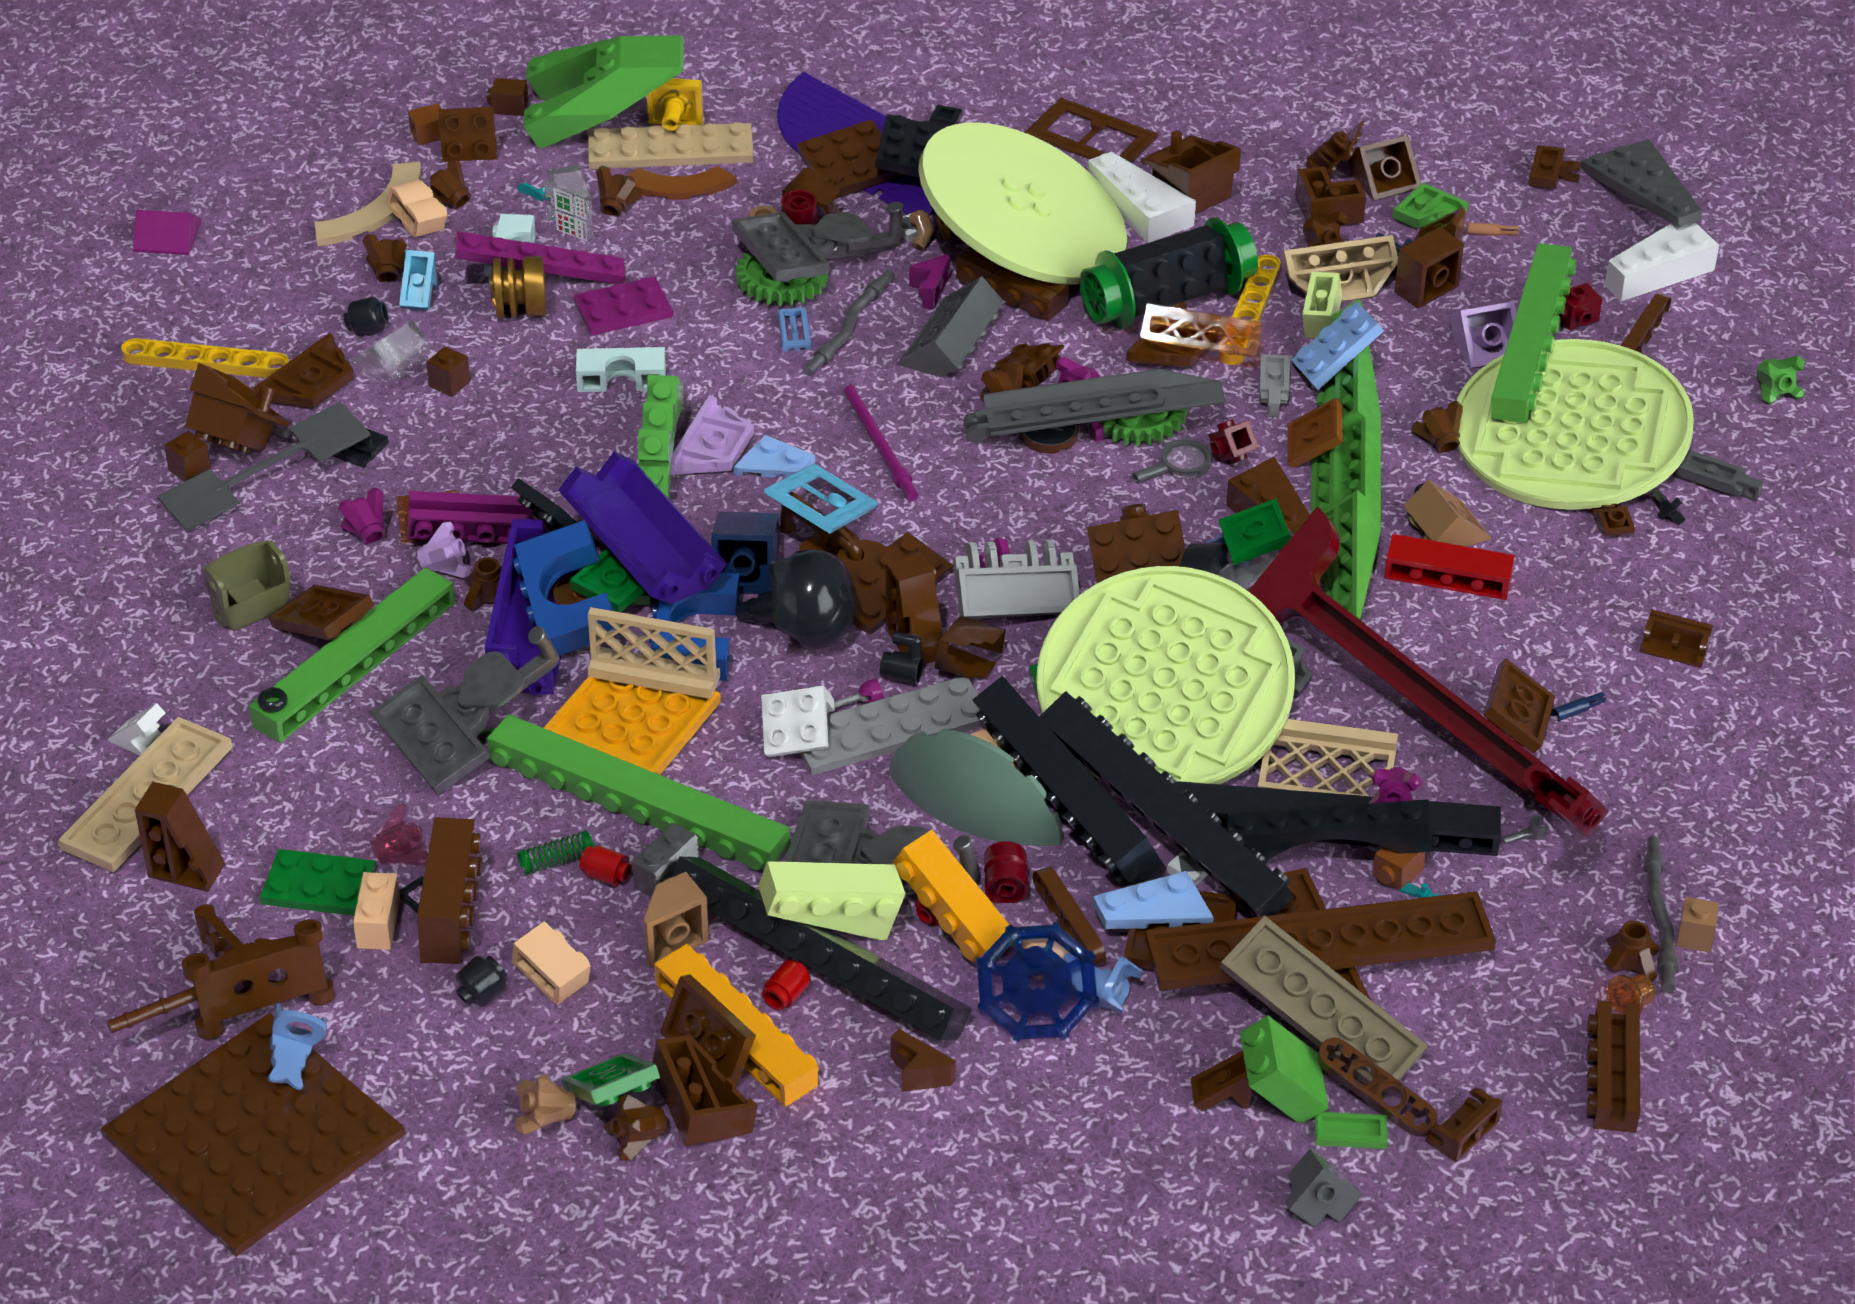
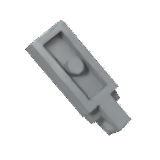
M1261 354L1260 402L1268 403L1267 417L1279 418L1280 404H1287V400H1289L1290 356Z

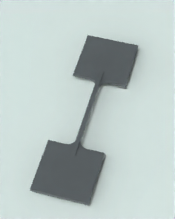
M340 401L289 428L290 432L299 440V443L232 476L226 481L220 480L209 469L157 497L187 532L239 505L238 499L231 493L230 488L240 481L298 451H308L318 462H321L371 435Z

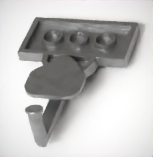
M893 202L887 206V211L890 213L889 232L873 234L872 229L860 216L850 212L824 215L817 225H795L784 212L732 219L731 230L775 281L788 282L794 278H814L818 275L829 273V262L825 258L835 259L869 254L898 247L901 241L903 204L901 202Z
M536 626L532 628L528 635L529 641L532 644H536L541 653L518 670L502 653L496 651L488 652L466 668L462 685L449 687L438 693L422 674L370 711L374 719L437 795L491 758L487 749L476 738L485 728L489 719V713L506 704L558 664L559 655L543 627Z
M805 800L785 862L892 864L905 846L929 831L920 826L898 825L882 834H878L874 830L866 829L871 814L869 804ZM963 835L953 842V848L959 853V863L975 881L977 878V868L974 850L971 845L972 839L970 836Z

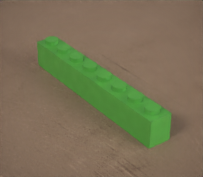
M1542 243L1537 245L1491 396V419L1527 423L1530 411L1535 412L1537 405V394L1535 393L1541 392L1543 374L1541 372L1547 371L1549 362L1547 352L1552 353L1554 347L1553 333H1558L1560 316L1558 314L1564 313L1566 303L1564 295H1569L1571 288V278L1569 277H1574L1576 272L1577 260L1572 259V247Z
M426 567L415 576H412L405 584L389 594L386 599L372 610L367 611L362 619L347 627L339 636L324 645L317 653L305 662H302L294 671L273 686L282 689L288 697L287 705L284 709L275 713L265 712L259 707L257 703L258 698H256L249 705L252 727L278 743L283 742L455 605L453 582ZM269 698L265 701L276 702L279 698Z

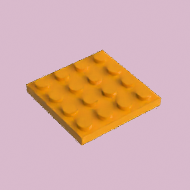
M588 677L544 728L661 775L721 703V693L714 691L712 698L708 699Z

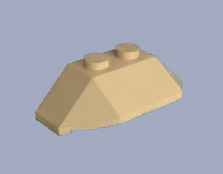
M1393 235L1283 251L1289 280L1306 295L1311 272L1340 273L1341 302L1375 297L1398 263Z

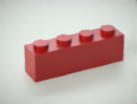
M1392 534L1386 557L1384 579L1507 600L1515 555Z

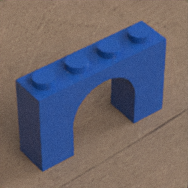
M584 520L515 544L517 557L514 558L513 563L518 576L523 575L524 581L519 584L524 599L530 600L531 605L527 606L526 610L532 625L536 624L544 628L559 656L590 645L588 625L590 607L615 611L607 593L569 605H559L547 600L551 586L561 576L600 561L594 538L586 521ZM598 620V623L606 631L614 628L608 622Z
M720 573L710 588L672 604L657 599L659 603H654L652 618L678 623L686 617L697 614L736 616V607L739 605L740 599L739 574ZM661 631L659 633L668 642L676 639L668 632ZM715 637L716 668H720L719 681H727L730 663L729 638ZM651 638L649 639V644H652L650 648L653 651L661 648ZM690 638L699 648L706 645V639ZM682 644L675 647L685 657L691 654ZM668 653L660 656L661 658L674 660ZM698 658L691 662L694 664L705 665Z

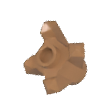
M545 1073L535 1083L524 1079L517 1084V1094L521 1097L520 1109L524 1114L516 1119L515 1128L523 1135L553 1122L570 1120L573 1117L576 1108L574 1093L566 1091L564 1087H559Z

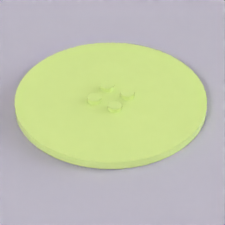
M960 123L948 126L934 134L920 156V182L936 214L967 245L1006 269L1044 282L1067 285L1080 284L1082 270L1095 266L1096 257L1101 251L1108 250L1117 253L1126 250L1127 231L1125 223L1113 199L1100 182L1083 166L1043 140L1005 126L989 123Z
M1583 339L1554 340L1552 353L1547 352V355H1549L1547 371L1541 372L1543 374L1541 392L1535 393L1537 394L1535 412L1530 411L1527 423L1491 419V396L1504 354L1478 370L1465 384L1457 398V401L1463 406L1459 429L1460 445H1458L1457 449L1466 465L1475 475L1496 491L1520 502L1539 507L1568 510L1600 508L1601 505L1619 504L1645 494L1669 478L1680 466L1687 455L1693 437V409L1690 399L1680 382L1666 368L1648 356L1620 345L1602 341Z
M1155 566L1126 571L1109 577L1081 593L1061 612L1051 626L1043 642L1037 665V693L1041 713L1065 691L1075 699L1080 696L1092 708L1091 713L1095 717L1101 714L1113 726L1111 731L1117 736L1123 733L1134 744L1133 750L1139 755L1145 752L1155 762V769L1158 772L1162 773L1165 770L1176 781L1222 784L1253 766L1271 748L1282 732L1290 714L1295 689V668L1288 640L1280 624L1266 606L1249 591L1224 577L1203 570L1178 566ZM1085 767V769H1086L1092 776L1098 778V777H1097L1096 775H1094L1087 767Z

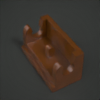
M1651 609L1639 652L1702 668L1709 648L1713 625Z
M1474 1087L1469 1093L1479 1099L1482 1104L1468 1097L1464 1104L1442 1125L1434 1124L1430 1128L1433 1133H1429L1426 1136L1425 1142L1454 1162H1458L1499 1123L1503 1104L1501 1099L1498 1097L1495 1099L1480 1088Z

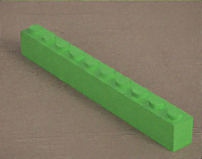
M510 714L505 717L487 738L488 751L491 756L489 759L500 767H510L519 771L527 778H537L548 783L554 789L566 790L575 794L581 800L593 801L603 805L610 812H620L630 816L637 823H647L659 828L661 831H666V827H670V823H676L697 835L698 847L703 846L717 852L723 858H732L745 863L752 870L764 871L767 861L780 862L789 851L790 827Z

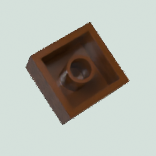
M1439 227L1404 245L1399 249L1394 293L1419 309L1459 287L1464 243Z

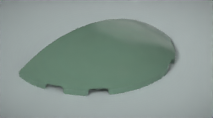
M943 729L938 735H927L925 731L910 736L906 743L895 751L889 766V775L898 788L913 803L940 822L976 837L996 842L1011 841L1019 845L1052 846L1061 845L1064 841L1059 815L1057 812H1050L1044 801L1047 795L1044 788L1033 775L1025 777L1012 765L1014 758L997 746L967 733Z

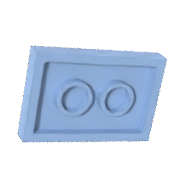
M1355 302L1352 306L1347 307L1330 326L1323 328L1311 343L1302 347L1291 361L1317 389H1320L1383 333L1384 330L1358 302Z

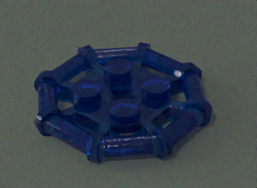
M1053 922V925L1014 927L1010 924L1005 927V932L981 957H977L974 966L977 968L980 1002L977 1007L980 1013H986L1014 1037V1041L1020 1042L1022 1039L1058 1037L1064 1040L1069 1038V1033L1092 1007H1097L1100 998L1097 996L1094 967L1096 956L1093 951L1085 949L1062 930L1059 923ZM1048 939L1045 947L1031 946L1023 948L1020 940ZM1057 942L1076 959L1067 963L1052 950L1054 943ZM1012 945L1016 954L1005 966L995 964L994 962ZM1080 968L1082 992L1072 989L1071 973ZM991 974L1001 977L1002 994L993 996ZM1031 976L1043 977L1045 988L1036 987L1034 990L1029 987L1031 984L1029 978ZM1069 1000L1078 1002L1062 1020L1058 1014L1060 1009ZM1006 1003L1021 1015L1019 1023L999 1006ZM1035 1016L1050 1018L1053 1023L1026 1025L1028 1019L1035 1018Z

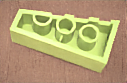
M767 861L758 885L768 916L878 940L888 939L905 896L902 882L894 864Z

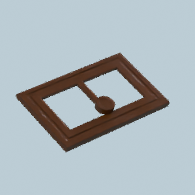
M1061 97L1025 131L1026 134L1043 140L1054 147L1090 160L1106 154V152L1085 144L1098 131L1109 127L1136 137L1119 155L1130 163H1133L1158 138V133ZM1065 112L1090 120V127L1092 128L1080 142L1058 135L1047 129Z

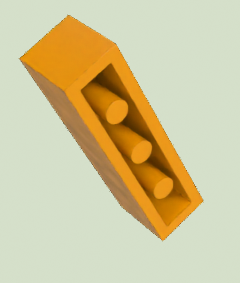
M933 830L905 846L892 864L896 865L899 876L908 882L916 892L919 901L929 908L937 918L942 930L953 938L960 947L963 956L970 960L976 968L1004 950L1017 935Z

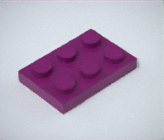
M656 277L642 278L637 281L616 284L574 295V303L591 336L673 317V309Z

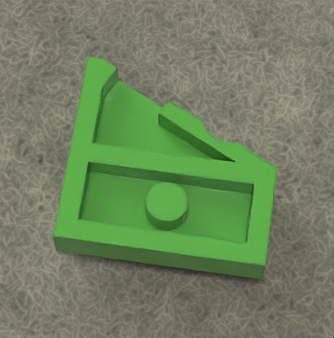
M1422 183L1393 209V218L1414 228H1419L1461 207L1467 212L1469 202Z

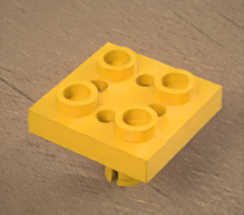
M672 78L647 95L649 124L662 125L669 131H674L679 125L683 124L703 125L702 80Z

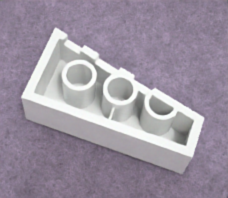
M1113 152L1088 160V172L1100 182L1116 203L1123 220L1147 243L1194 226L1195 200Z
M1696 223L1680 228L1669 224L1609 260L1605 287L1620 301H1624L1714 271L1719 244Z

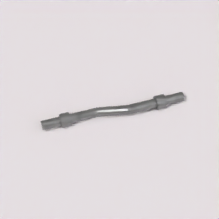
M888 269L878 279H873L865 287V292L849 306L842 329L826 345H821L814 352L813 358L803 367V372L806 375L812 376L823 364L827 365L834 358V353L851 337L858 314L874 298L878 299L885 292V287L895 278V273L892 270Z
M1651 836L1647 839L1644 870L1648 878V897L1660 930L1661 954L1657 958L1658 972L1661 974V988L1664 992L1670 993L1675 990L1678 957L1674 952V929L1661 894V872L1664 870V857L1660 853V839L1656 836Z

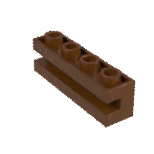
M1598 1000L1595 1014H1589L1587 1023V1035H1594V1041L1589 1040L1587 1048V1061L1593 1062V1067L1588 1068L1587 1088L1593 1089V1094H1588L1587 1115L1593 1116V1129L1636 1133L1641 1112L1640 1005L1626 1003L1624 1014H1613L1612 1002Z

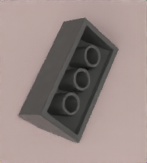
M983 276L947 295L897 364L937 377H942L948 373L950 375L957 373L964 366L963 359L975 350V342L987 333L986 326L998 317L999 313L997 311L1004 301Z

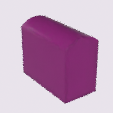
M1099 421L1090 423V435L1095 442L1104 440V428Z

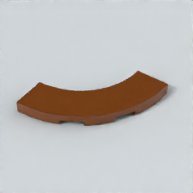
M719 166L686 176L660 175L640 167L626 175L634 177L636 185L633 189H638L642 196L667 197V200L690 199V196L702 194L709 196L737 184V177Z

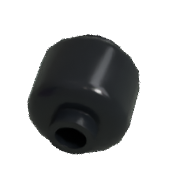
M371 296L350 302L347 313H344V322L348 330L352 329L355 335L368 336L384 330L385 324L389 323V314L385 303Z
M488 955L486 958L475 956L455 975L456 983L459 986L455 992L468 1006L473 1002L478 1006H487L506 988L504 978L507 976V973L491 956Z

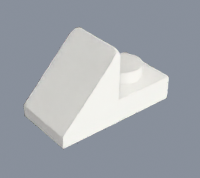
M155 704L128 719L107 740L140 756L161 735V732L158 730L160 725L157 721L165 712L158 704Z

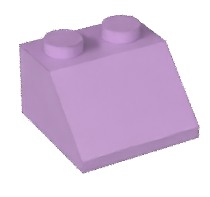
M1515 301L1461 310L1449 315L1454 342L1470 368L1484 366L1505 353L1517 314Z

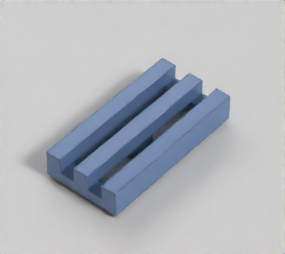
M806 308L778 309L777 316L782 351L788 352V349L794 348V351H800V348L811 350ZM795 315H801L804 340H799ZM784 316H789L793 340L788 341Z

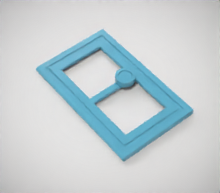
M812 464L764 489L765 494L829 534L875 509L878 505V502L817 464ZM821 477L855 498V500L846 504V499L841 495L830 493L827 497L807 483ZM802 486L837 508V510L823 516L788 493Z

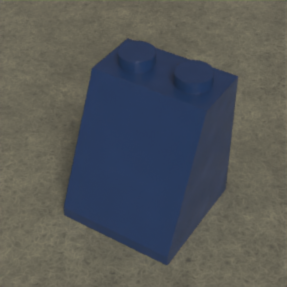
M718 511L712 530L711 546L727 563L721 573L739 574L740 594H760L772 591L768 566L770 562L777 560L779 513Z

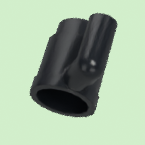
M894 631L892 643L909 646L908 653L885 651L880 662V676L887 677L891 681L918 686L924 666V657L921 655V638L918 635Z

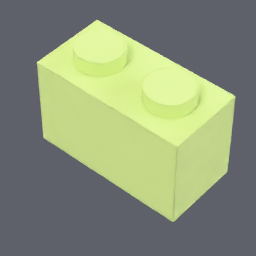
M1311 272L1302 313L1305 338H1316L1323 328L1330 326L1334 322L1336 313L1340 310L1342 300L1340 273Z

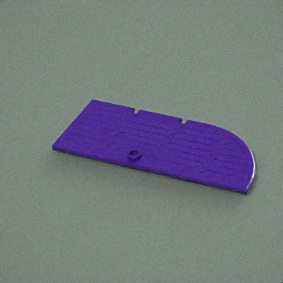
M805 72L797 76L786 88L779 101L777 110L779 130L787 144L797 153V143L873 119L882 133L886 116ZM905 175L863 189V191L871 195L881 191L883 194L879 196V199L887 204L901 202L903 204L902 212L905 214L923 210L930 217L936 213L923 191L920 178Z

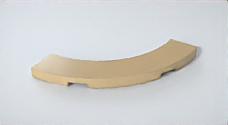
M420 162L393 164V172L389 184L380 196L367 206L339 218L315 222L317 246L351 240L355 235L366 231L368 233L373 232L396 218L387 203L389 188L414 180H421Z

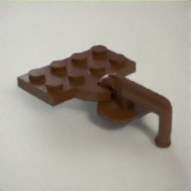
M792 491L788 493L789 495L793 496L805 505L822 514L820 511H818L816 508H814L812 505H810L796 493ZM781 504L780 532L788 534L796 530L797 526L794 523V515L816 531V533L801 543L799 551H827L837 556L845 564L853 579L857 593V608L853 625L869 635L886 623V562L921 552L928 563L931 562L935 567L937 574L935 584L953 572L954 565L909 532L887 547L876 541L860 540L855 533L845 526L829 534Z

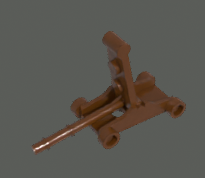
M209 904L201 905L194 911L200 940L202 943L208 944L213 954L217 953L220 957L210 961L209 957L203 953L188 955L181 962L184 977L189 981H193L194 987L166 998L161 997L158 1001L133 1011H125L122 1015L106 1022L112 1034L125 1028L130 1029L135 1024L163 1013L168 1014L173 1009L197 1000L199 1007V1016L195 1020L197 1035L202 1039L210 1040L224 1033V1019L307 994L308 1001L314 1005L327 1004L335 998L333 981L326 978L319 946L323 939L321 923L315 919H306L294 926V936L279 939L258 938L254 940L255 943L243 944L216 916L214 906ZM276 969L286 971L285 978L282 981L268 980V976L272 971ZM242 983L244 987L239 993H236L234 991L235 985Z

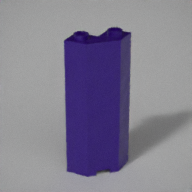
M614 451L596 475L576 466L558 489L647 593L654 598L672 604L710 588L727 565L724 559L634 460Z
M512 520L484 646L485 654L493 651L502 653L516 670L520 669L541 652L538 646L532 644L528 639L529 632L537 625H532L526 607L531 604L529 599H524L519 583L523 582L524 578L523 575L518 576L513 563L514 558L517 557L514 545L544 535V520ZM579 569L568 572L557 579L549 590L547 600L559 605L572 604L574 591L570 589V579L578 573ZM562 655L559 656V662L552 670L520 693L554 695Z

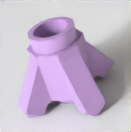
M451 522L442 523L430 541L418 549V560L422 569L426 567L433 572L440 571L460 578H466L472 573L469 565L463 564V556L466 555L465 544L460 538L456 539L452 532L455 528Z

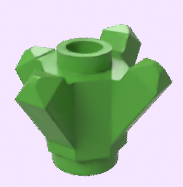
M1799 355L1781 360L1766 359L1762 361L1757 368V376L1761 382L1762 400L1767 404H1771L1777 400L1778 395L1785 393L1791 394L1796 399L1803 398L1805 391L1796 385V373L1803 370L1806 361Z

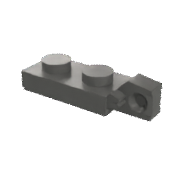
M1689 451L1677 468L1676 476L1734 496H1742L1755 502L1762 492L1763 481L1747 475L1744 468L1694 451Z

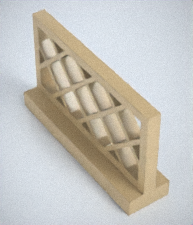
M590 607L588 625L591 661L588 666V677L702 698H712L720 679V668H716L715 629ZM598 620L606 621L614 628L606 631L598 623ZM628 627H639L644 634L638 637ZM661 631L668 632L676 639L668 642L659 633ZM621 633L629 643L623 646L613 636ZM651 638L661 648L653 651L644 642ZM690 638L706 639V645L699 648ZM606 642L613 649L600 647L599 645ZM682 644L691 654L685 657L675 647ZM636 647L643 654L632 653L630 650ZM668 653L674 660L661 658L660 656ZM698 658L705 665L694 664L691 662Z
M1287 719L1282 732L1273 745L1286 747L1291 753L1281 759H1278L1271 752V748L1265 753L1262 759L1258 788L1369 796L1364 789L1373 784L1371 777L1369 776V778L1358 784L1349 774L1360 767L1368 775L1371 774L1374 770L1368 765V762L1373 759L1388 761L1387 767L1384 769L1393 768L1398 734ZM1313 750L1318 751L1323 757L1311 764L1302 754ZM1340 755H1350L1355 762L1343 768L1335 758ZM1297 759L1304 766V769L1292 775L1284 765ZM1329 763L1337 773L1325 780L1317 769ZM1277 769L1286 778L1281 783L1266 782L1267 775ZM1311 774L1319 784L1312 788L1303 787L1299 780ZM1343 778L1351 789L1346 792H1338L1331 785Z

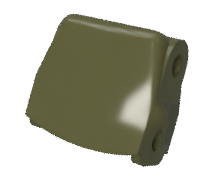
M260 541L240 547L222 555L202 568L214 616L223 628L229 627L233 631L240 630L273 615L288 604L290 588L288 563L281 550L273 541Z

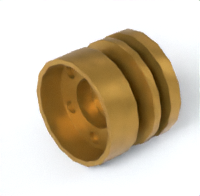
M543 256L523 257L522 270H516L513 258L509 257L508 271H502L501 258H493L490 289L491 301L495 308L497 319L505 318L504 305H510L512 318H516L518 305L524 304L527 317L546 316Z

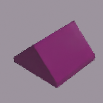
M136 210L133 252L189 255L202 220L192 213Z

